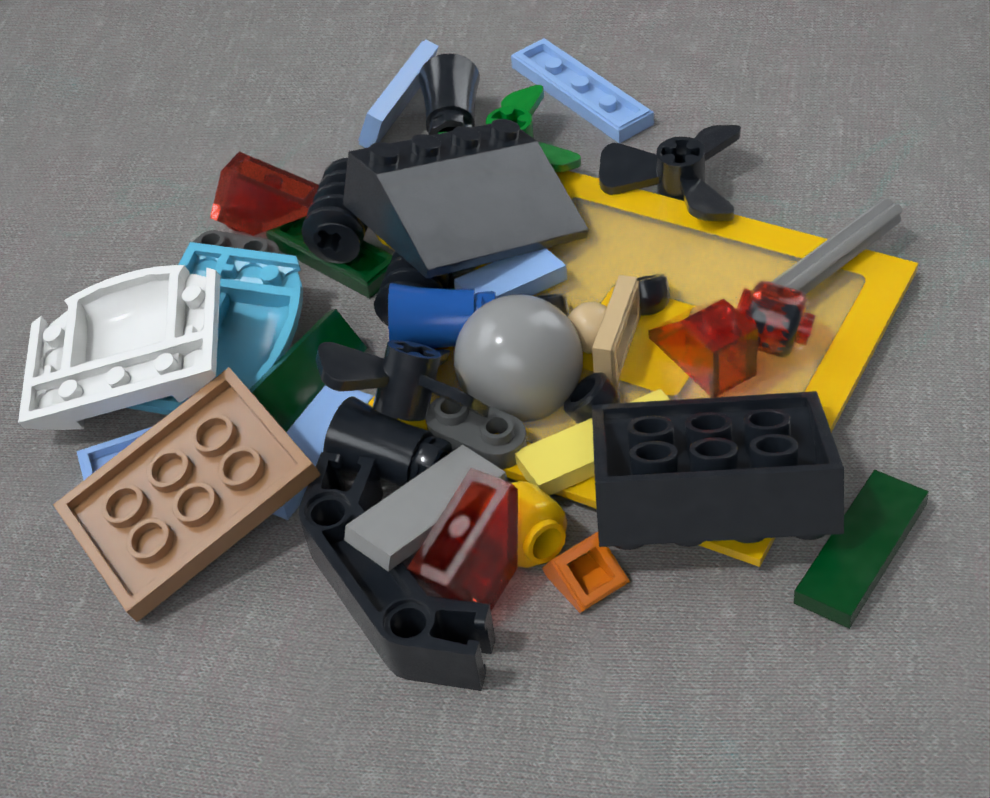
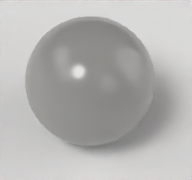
M507 295L482 305L465 322L455 345L454 367L458 383L464 393L488 406L517 417L522 423L543 419L564 405V402L579 383L583 368V350L574 325L559 308L548 301L531 295Z

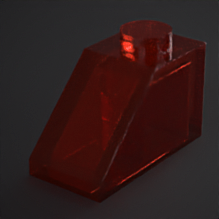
M239 151L220 172L210 218L226 224L228 228L234 231L245 232L255 236L307 216L319 184Z
M724 298L690 308L648 330L649 339L712 398L718 397L757 375L758 328Z
M470 468L407 569L442 598L490 604L492 611L518 566V489L510 482Z

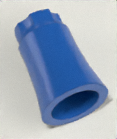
M390 283L388 294L389 341H409L433 349L455 347L458 335L465 322L482 305L496 299V292L486 291L475 294V289L423 288Z

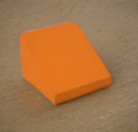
M598 532L558 555L542 567L547 578L579 613H582L630 582L609 547H599Z

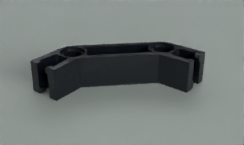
M321 452L316 464V468L321 475L307 486L298 513L313 561L386 666L397 677L411 681L482 691L486 677V664H483L481 653L492 654L496 641L490 604L427 596L403 562L388 572L344 540L345 526L382 500L383 490L376 460L371 457H359L357 462L359 472L350 490L346 491L341 473V467L344 462L343 457L337 453Z

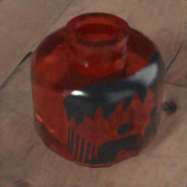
M763 280L758 282L753 290L747 288L743 290L735 312L732 328L739 330V341L742 345L777 357H787L793 352L796 343L807 346L817 315L807 313L809 301L806 294L802 291Z

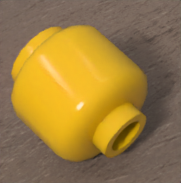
M517 481L500 488L489 498L482 512L480 527L484 539L510 563L517 567L529 568L547 563L558 555L565 544L567 518L564 509L535 484Z

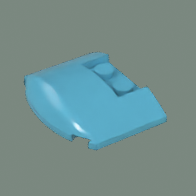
M190 242L178 265H185L190 274L206 277V269L210 268L216 270L221 276L216 377L230 367L244 385L250 389L290 349L303 303V287L298 274L301 271L299 261L293 255ZM171 395L127 408L168 415L186 400L179 403Z

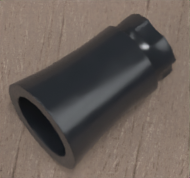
M450 53L437 55L425 62L420 69L419 83L424 97L426 130L429 135L450 132L456 127H475V100L480 74L476 65L462 55Z
M351 396L345 399L336 410L326 433L323 452L340 454L344 460L341 471L351 473L359 472L357 462L360 456L375 458L380 479L403 486L452 452V444L442 438L434 437L431 431L381 414L372 406Z

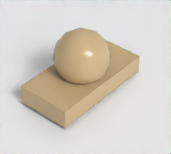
M625 275L618 276L608 306L596 301L581 303L568 315L579 335L583 352L593 354L594 373H604L615 385H617L641 316L639 281H637V277Z

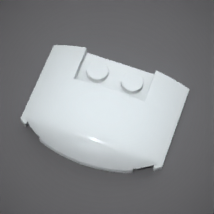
M168 265L140 269L109 278L65 299L68 311L63 313L49 326L46 320L40 316L31 323L18 423L24 429H84L85 419L171 395L180 403L194 395L216 377L221 278L219 273L214 269L207 268L206 277L190 274L185 265Z

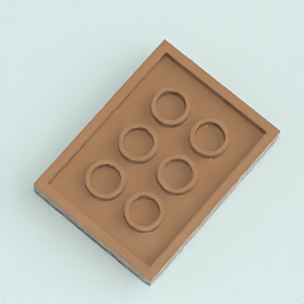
M228 367L55 502L53 506L122 607L138 622L321 474L244 383Z

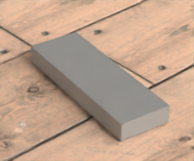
M461 445L345 526L344 540L389 572L491 497L497 490L504 487L506 472L468 447Z

